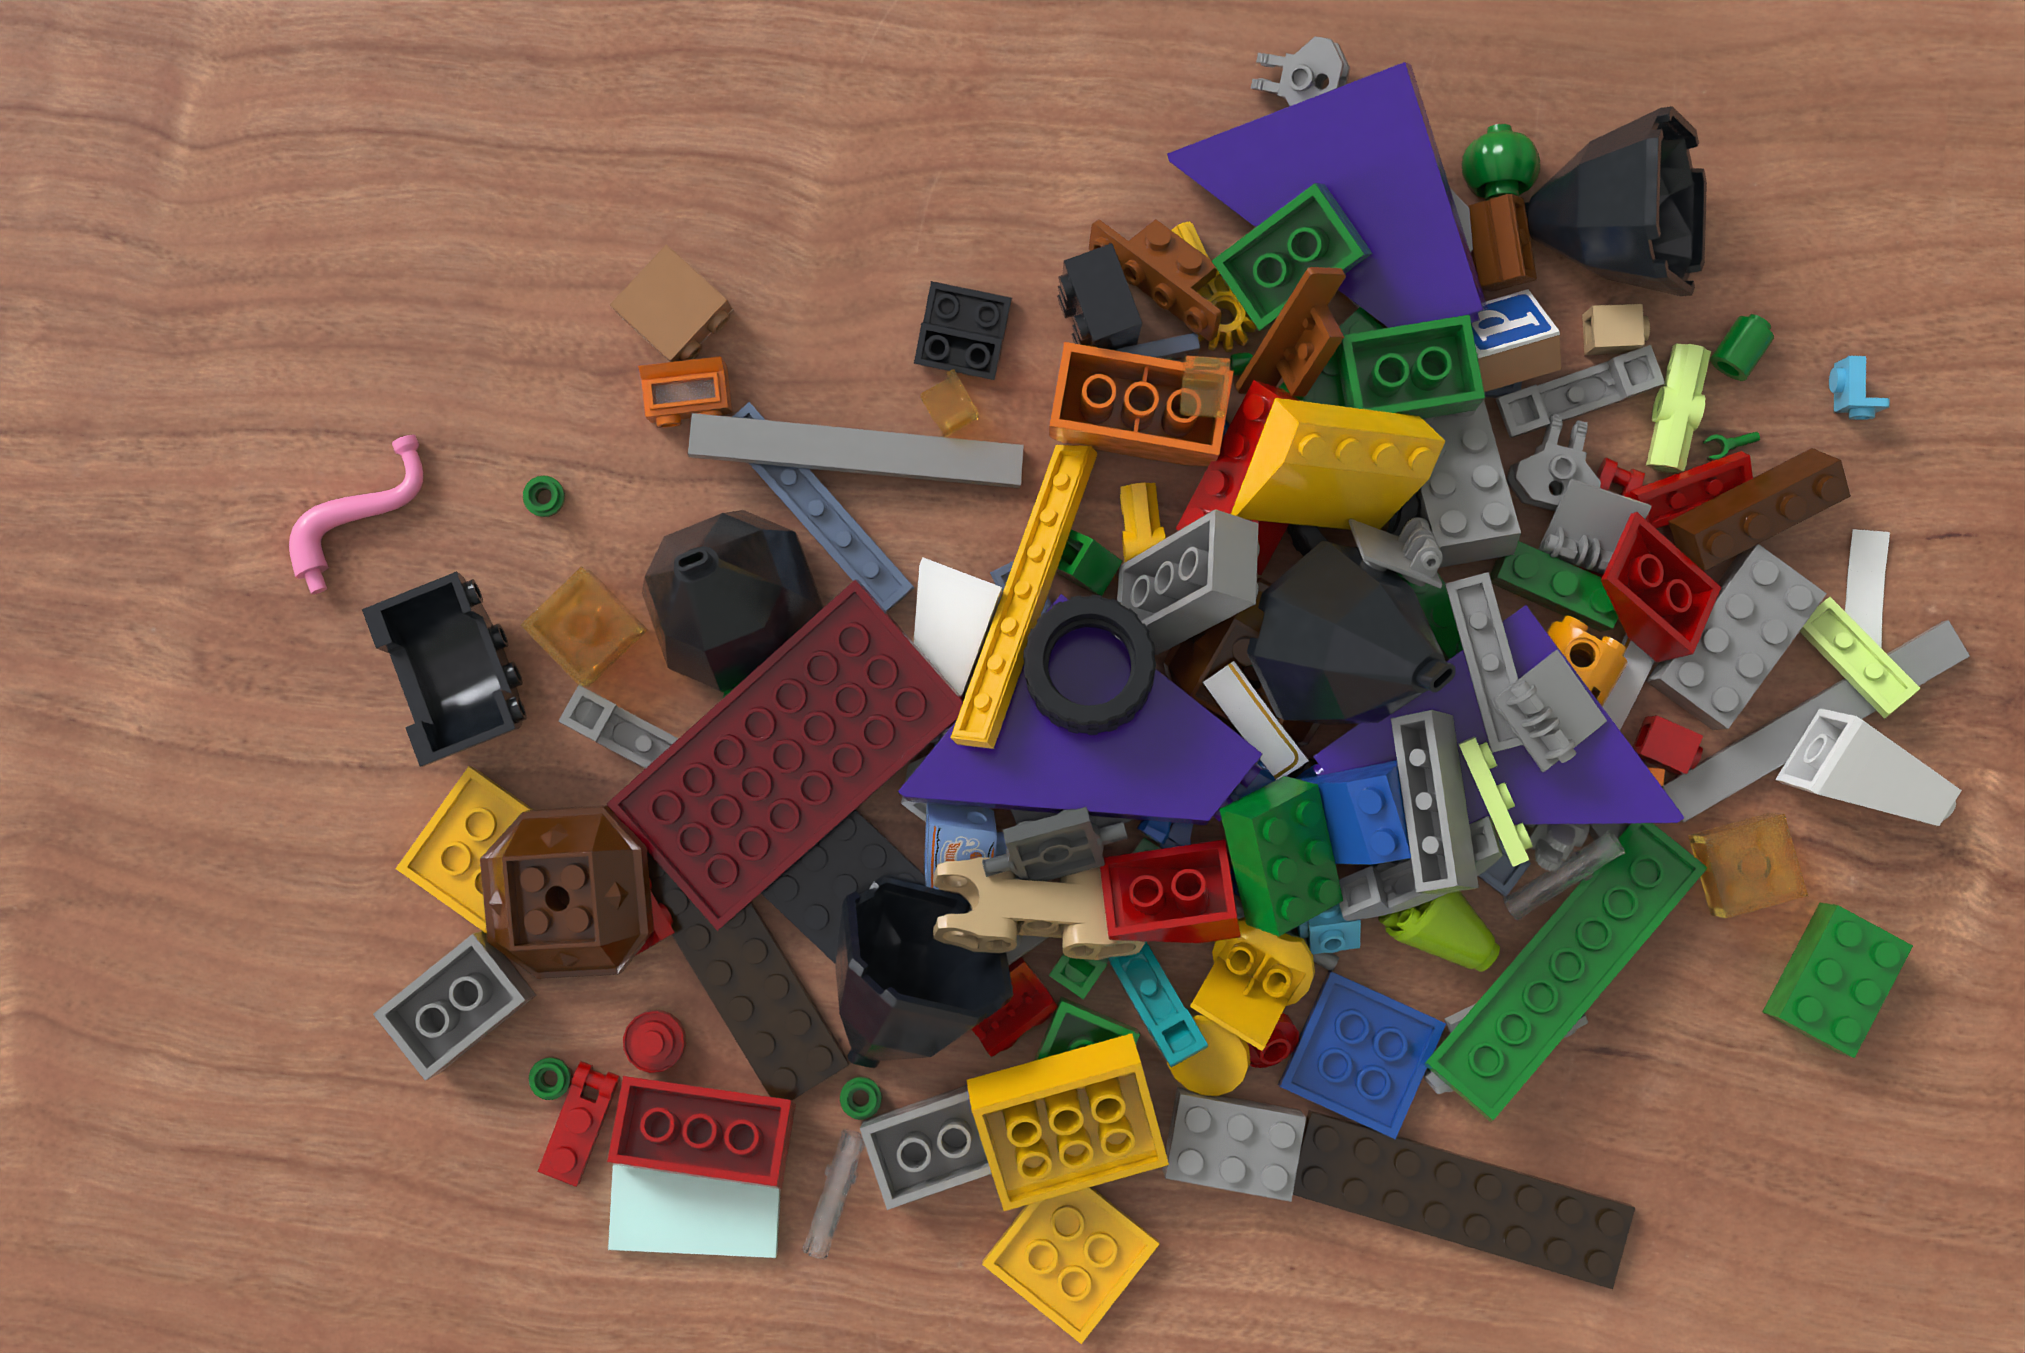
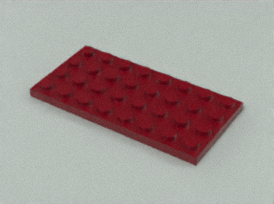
M855 579L614 796L607 805L645 844L649 854L718 931L957 720L964 699L862 583Z

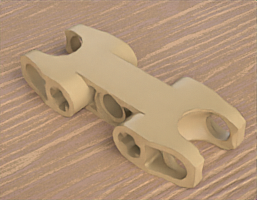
M978 857L938 864L933 874V886L943 891L961 894L968 900L972 911L965 914H946L937 918V922L933 927V938L945 944L959 946L973 952L1003 953L1017 947V935L1062 938L1063 954L1065 956L1089 960L1133 955L1139 953L1145 944V941L1109 940L1100 867L1060 877V883L1015 879V874L1011 870L986 877L982 860L989 858Z

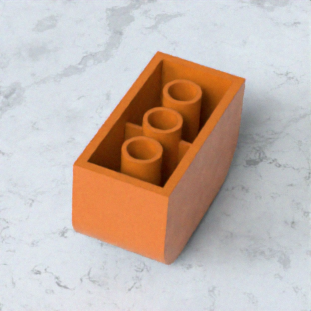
M1064 342L1049 426V437L1065 444L1092 446L1094 450L1181 465L1209 466L1210 462L1216 461L1220 454L1234 371Z

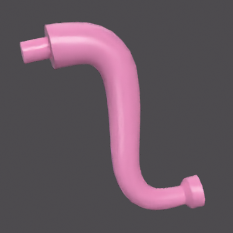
M416 435L403 436L392 442L395 453L402 456L406 469L405 478L400 485L387 491L349 496L319 504L306 511L293 526L289 550L294 574L297 579H306L311 594H318L327 590L322 572L326 571L329 567L321 546L322 538L326 532L351 521L399 509L408 504L419 493L423 483V469L416 451L419 447Z

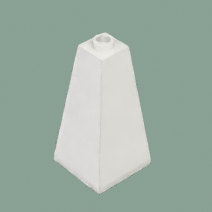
M922 557L919 565L914 644L957 693L965 699L1003 593L1002 587ZM956 720L931 743L937 744L939 739L947 733Z
M1825 709L1818 710L1775 779L1782 784L1814 794L1940 826L1942 821L1953 813L1956 807V799L1962 791L1859 717Z

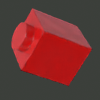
M1647 716L1642 723L1632 748L1641 760L1673 774H1687L1689 769L1693 770L1701 759L1703 747L1699 745L1703 735L1660 716Z

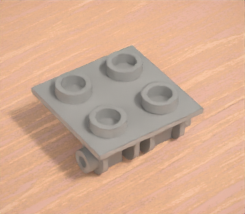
M1571 479L1538 550L1567 563L1604 574L1630 514L1638 512L1646 519L1651 505Z
M1350 518L1349 525L1362 559L1368 566L1379 571H1386L1387 568L1401 573L1409 582L1419 586H1424L1425 583H1428L1438 588L1442 587L1443 584L1437 570L1442 563L1443 555L1425 519L1412 518L1406 523L1398 537Z
M1558 650L1552 652L1492 700L1542 772L1548 770L1559 760L1561 763H1564L1577 754L1573 748L1607 722Z

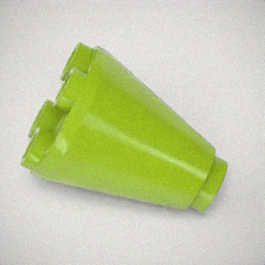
M1460 891L1447 893L1421 905L1379 916L1378 918L1379 922L1385 926L1386 932L1395 940L1468 969H1476L1479 972L1485 971L1495 962L1500 952V946L1495 942L1494 935Z

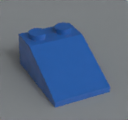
M1397 760L1300 779L1317 784L1319 787L1335 864L1373 865L1411 858Z

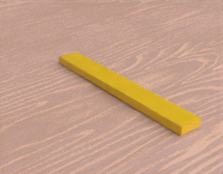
M1055 446L950 737L957 745L994 749L1024 664L1023 656L1024 648H1026L1028 643L1027 637L1041 616L1097 457V452L1092 446Z

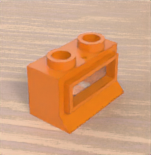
M721 356L638 366L642 382L645 417L651 423L656 422L657 427L669 428L680 426L682 424L681 419L691 418L692 413L717 416L732 413L728 368Z

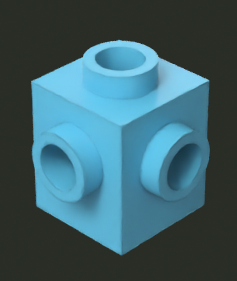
M1337 904L1297 926L1299 938L1307 939L1308 947L1312 954L1335 953L1341 950L1360 948L1361 920L1346 921L1342 916L1340 904Z

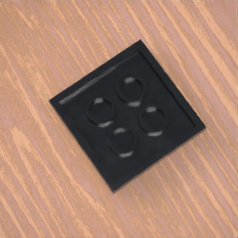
M855 809L761 894L836 964L842 903L847 895L855 891L859 894L870 888L876 879L882 876L926 886L925 874Z

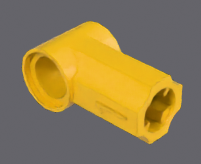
M1144 482L1120 487L1121 510L1125 530L1122 531L1124 562L1129 561L1166 539L1164 527H1160L1156 483Z

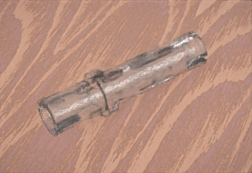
M1608 830L1604 835L1580 850L1574 848L1568 858L1561 862L1558 870H1551V872L1548 870L1509 896L1504 897V904L1510 914L1519 921L1531 911L1553 899L1582 879L1588 881L1593 878L1596 870L1618 856L1625 854L1624 848L1616 836Z
M842 1129L832 1163L827 1164L824 1173L827 1176L825 1186L802 1248L804 1253L809 1252V1256L819 1259L828 1258L851 1185L856 1184L859 1175L856 1170L865 1146L861 1133Z

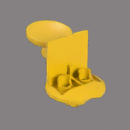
M1245 917L1238 919L1241 937L1215 941L1212 951L1214 964L1190 1005L1191 1008L1202 1014L1192 1018L1205 1038L1208 1047L1172 1068L1167 1062L1174 1078L1186 1089L1200 1095L1220 1096L1233 1091L1244 1080L1250 1065L1249 1046L1246 1042L1263 1051L1285 1006L1298 1002L1310 989L1315 975L1313 954L1303 938L1293 937L1286 933L1281 936L1273 935L1247 925Z

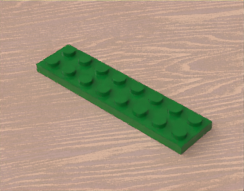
M1631 823L1424 1065L1488 1121L1492 1122L1708 867L1655 824Z

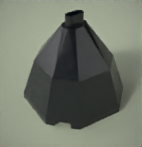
M1673 106L1659 108L1590 141L1530 198L1529 202H1524L1531 238L1607 280L1677 296H1692L1695 284L1694 281L1687 280L1690 273L1699 272L1703 269L1705 263L1707 180L1705 170L1703 168H1693L1689 149L1697 147L1699 144L1697 130Z
M745 510L721 513L664 536L644 577L642 595L667 667L683 676L686 675L720 692H725L739 685L824 608L797 533Z
M1321 541L1261 594L1258 608L1265 612L1259 638H1250L1247 654L1278 718L1325 725L1379 723L1429 690L1434 693L1440 691L1455 676V666L1446 662L1414 590L1395 571L1388 568L1386 571H1379L1368 566L1363 561L1358 547Z
M882 876L876 879L870 888L859 894L855 891L846 896L842 903L835 968L839 1014L851 1046V1050L848 1053V1060L851 1063L876 1068L880 1061L932 1057L1004 1007L1012 999L1014 994L1006 952H973L959 946L942 943L933 938V927L938 917L946 914H965L969 912L971 905L961 895Z

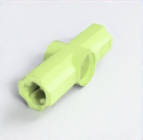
M1676 343L1672 346L1665 384L1659 389L1654 401L1652 422L1656 423L1646 466L1653 468V470L1666 473H1681L1685 471L1693 431L1700 425L1705 409L1706 398L1705 395H1702V390L1711 351L1703 346Z

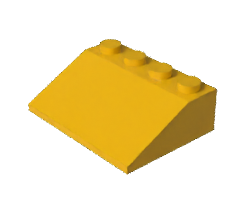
M1275 398L1231 515L1247 520L1351 530L1349 525L1351 518L1381 529L1429 480L1445 440L1420 416Z
M1132 1033L966 1080L971 1110L1003 1211L1169 1165Z

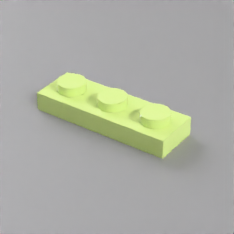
M1831 597L1827 598L1815 609L1799 631L1884 719L1921 689Z
M1475 737L1458 743L1512 866L1514 867L1528 861L1529 858L1525 850L1532 848L1533 845L1523 823L1514 826L1508 809L1515 807V804L1505 782L1496 785L1489 770L1496 767L1497 764L1488 743L1485 742L1478 745Z

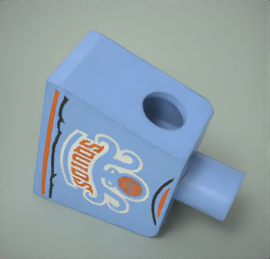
M927 803L924 850L926 887L939 889L933 886V874L938 864L978 857L993 858L1007 854L1003 832H997L994 811L992 809Z

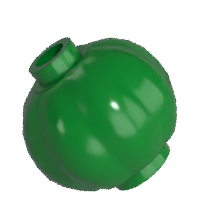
M1495 124L1488 127L1487 133L1474 140L1466 148L1462 156V176L1475 195L1485 198L1486 201L1506 194L1520 196L1535 184L1540 173V157L1534 143L1525 134L1513 132L1512 127L1508 124Z

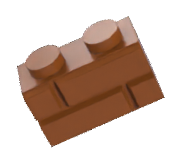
M1506 194L1489 199L1488 201L1468 205L1473 244V262L1481 288L1491 292L1536 281L1537 275L1524 198L1514 194Z

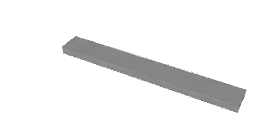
M692 413L688 457L1020 488L1024 445Z
M1949 620L1942 621L1887 653L1918 686L1970 657ZM1844 678L1701 761L1693 770L1689 769L1687 774H1679L1665 782L1662 788L1685 817L1680 821L1684 823L1784 765L1819 709L1853 715L1860 719L1877 710Z

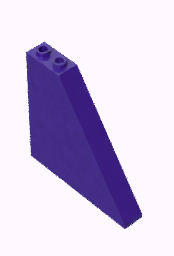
M1403 62L1167 153L1170 163L1255 227L1314 183L1325 184L1373 253L1345 273L1346 278L1338 290L1388 328L1470 315V321L1473 323L1480 320L1479 311L1488 309L1412 65Z
M1061 594L1052 606L1068 599ZM1088 627L1073 630L1057 641L1050 654L1048 669L1053 685L1066 699L1081 705H1098L1110 701L1123 690L1130 676L1131 660L1124 643L1109 631ZM1023 664L994 749L957 745L950 738L955 726L954 723L898 792L904 799L910 802L1060 813L1067 809L1076 810L1087 807L1090 816L1207 825L1213 817L1220 822L1222 818L1219 809L1234 802L1230 795L1238 785L1241 784L1247 789L1263 768L1256 763L1261 758L1262 753L1157 669H1155L1152 690L1148 694L1147 702L1127 724L1124 723L1118 729L1111 732H1100L1098 735L1068 732V729L1051 723L1050 719L1045 714L1042 715L1037 709L1036 702L1033 698L1031 699L1028 691Z
M1527 605L1502 621L1518 679L1552 652L1558 650L1607 720V722L1573 748L1577 753L1573 758L1564 763H1561L1559 760L1545 772L1540 770L1524 745L1492 753L1497 766L1489 770L1496 785L1505 782L1515 804V807L1508 809L1513 824L1678 823L1685 817ZM1460 651L1446 661L1455 666L1456 672L1453 679L1440 691L1435 693L1429 690L1379 723L1358 724L1313 757L1318 762L1317 765L1312 767L1316 775L1320 776L1396 761L1391 718L1434 710L1453 715L1469 824L1487 816L1491 818L1458 744L1475 737L1478 745L1487 742L1489 746L1464 651Z

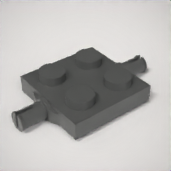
M1087 807L1076 810L1067 809L1051 817L1036 821H1023L1014 827L1003 829L1007 854L983 859L982 864L986 877L1011 870L1019 876L1020 880L1049 881L1104 866L1103 845L1128 839L1123 821L1098 828L1091 821Z

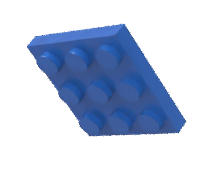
M1329 970L1278 1085L1283 1089L1396 1139L1427 1069L1424 1063L1434 1053L1446 1023Z

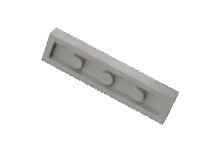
M1489 572L1446 583V590L1491 752L1523 745L1492 701L1515 683L1518 677Z

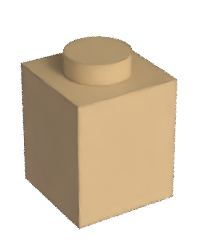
M1643 304L1592 306L1582 314L1584 355L1625 354L1642 348L1645 345V341L1649 338L1650 322L1648 316H1643Z

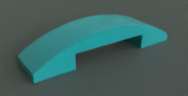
M1146 941L1139 953L1107 958L1137 1013L1171 1068L1208 1047L1187 1008L1185 1009Z

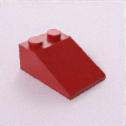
M1638 512L1630 514L1601 579L1628 638L1656 663L1694 654L1722 588Z
M1225 839L1104 857L1105 865L1100 866L1109 940L1205 943L1241 937Z

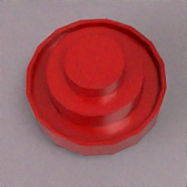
M648 1010L636 1016L626 1027L623 1036V1050L628 1061L637 1069L648 1073L662 1072L674 1066L682 1057L686 1046V1033L681 1022L671 1013L662 1010Z
M1281 1014L1263 1051L1246 1042L1249 1046L1250 1066L1254 1068H1267L1276 1065L1295 1050L1299 1041V1031L1288 1015Z

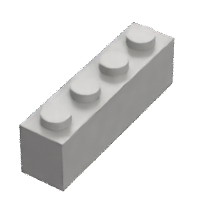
M1428 710L1391 718L1416 893L1439 895L1479 888L1453 715Z

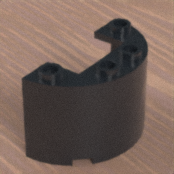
M457 571L362 609L376 649L390 654L415 723L405 728L420 767L519 729L522 721L527 719L526 711L517 689L518 686L523 685L521 674L514 662H508L503 649L508 647L505 632L500 624H492L482 605L483 597L475 580L466 581Z

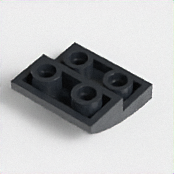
M931 281L914 364L995 380L1012 297Z

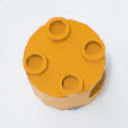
M1566 615L1562 622H1552L1547 634L1603 707L1628 664L1627 659L1623 656L1627 648L1620 642L1604 636L1602 640L1586 632L1588 630L1586 624ZM1578 654L1585 657L1589 666L1578 667L1574 665L1570 656Z

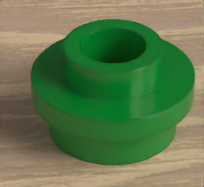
M544 475L537 476L526 484L523 491V502L532 514L539 517H550L558 513L563 507L565 492L562 485L556 479ZM543 490L551 492V500L546 504H540L538 496Z
M555 1057L541 1059L533 1065L529 1073L531 1090L536 1096L545 1100H554L561 1097L567 1092L571 1084L569 1067L565 1062ZM546 1071L556 1073L558 1077L556 1085H549L545 1082L544 1075Z
M856 1077L849 1080L840 1093V1104L843 1111L851 1118L858 1120L872 1117L878 1111L882 1102V1093L879 1086L867 1077ZM858 1090L865 1091L869 1096L868 1103L864 1105L857 1104L854 1101V1093Z

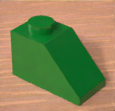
M1071 529L1056 573L1072 583L1102 596L1123 561L1094 539Z

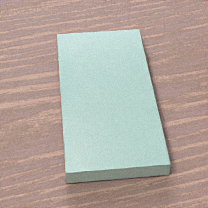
M613 1165L608 1250L776 1258L778 1252L781 1189Z

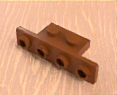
M1099 219L1092 224L1089 241L1090 251L1112 243L1126 281L1129 284L1138 287L1154 299L1157 305L1174 314L1191 331L1199 333L1208 341H1212L1217 337L1222 312L1197 293L1198 290L1216 277L1217 268L1212 263V260L1156 219L1129 241Z
M1310 267L1305 271L1237 381L1235 387L1239 394H1247L1253 380L1276 387L1282 378L1291 396L1307 395L1344 338L1328 308V304L1346 278L1341 268Z

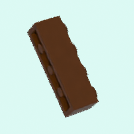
M1811 448L1668 522L1676 547L1699 568L1706 571L1851 497L1842 461Z

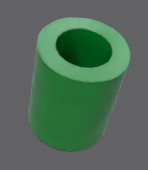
M1750 314L1749 317L1739 316L1710 357L1712 365L1732 379L1745 381L1774 340V335L1770 331L1772 328L1770 323L1755 314Z

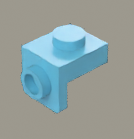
M1848 356L1834 363V368H1832L1829 376V389L1834 393V412L1849 413V419L1866 420L1875 418V413L1890 407L1889 398H1866V356Z

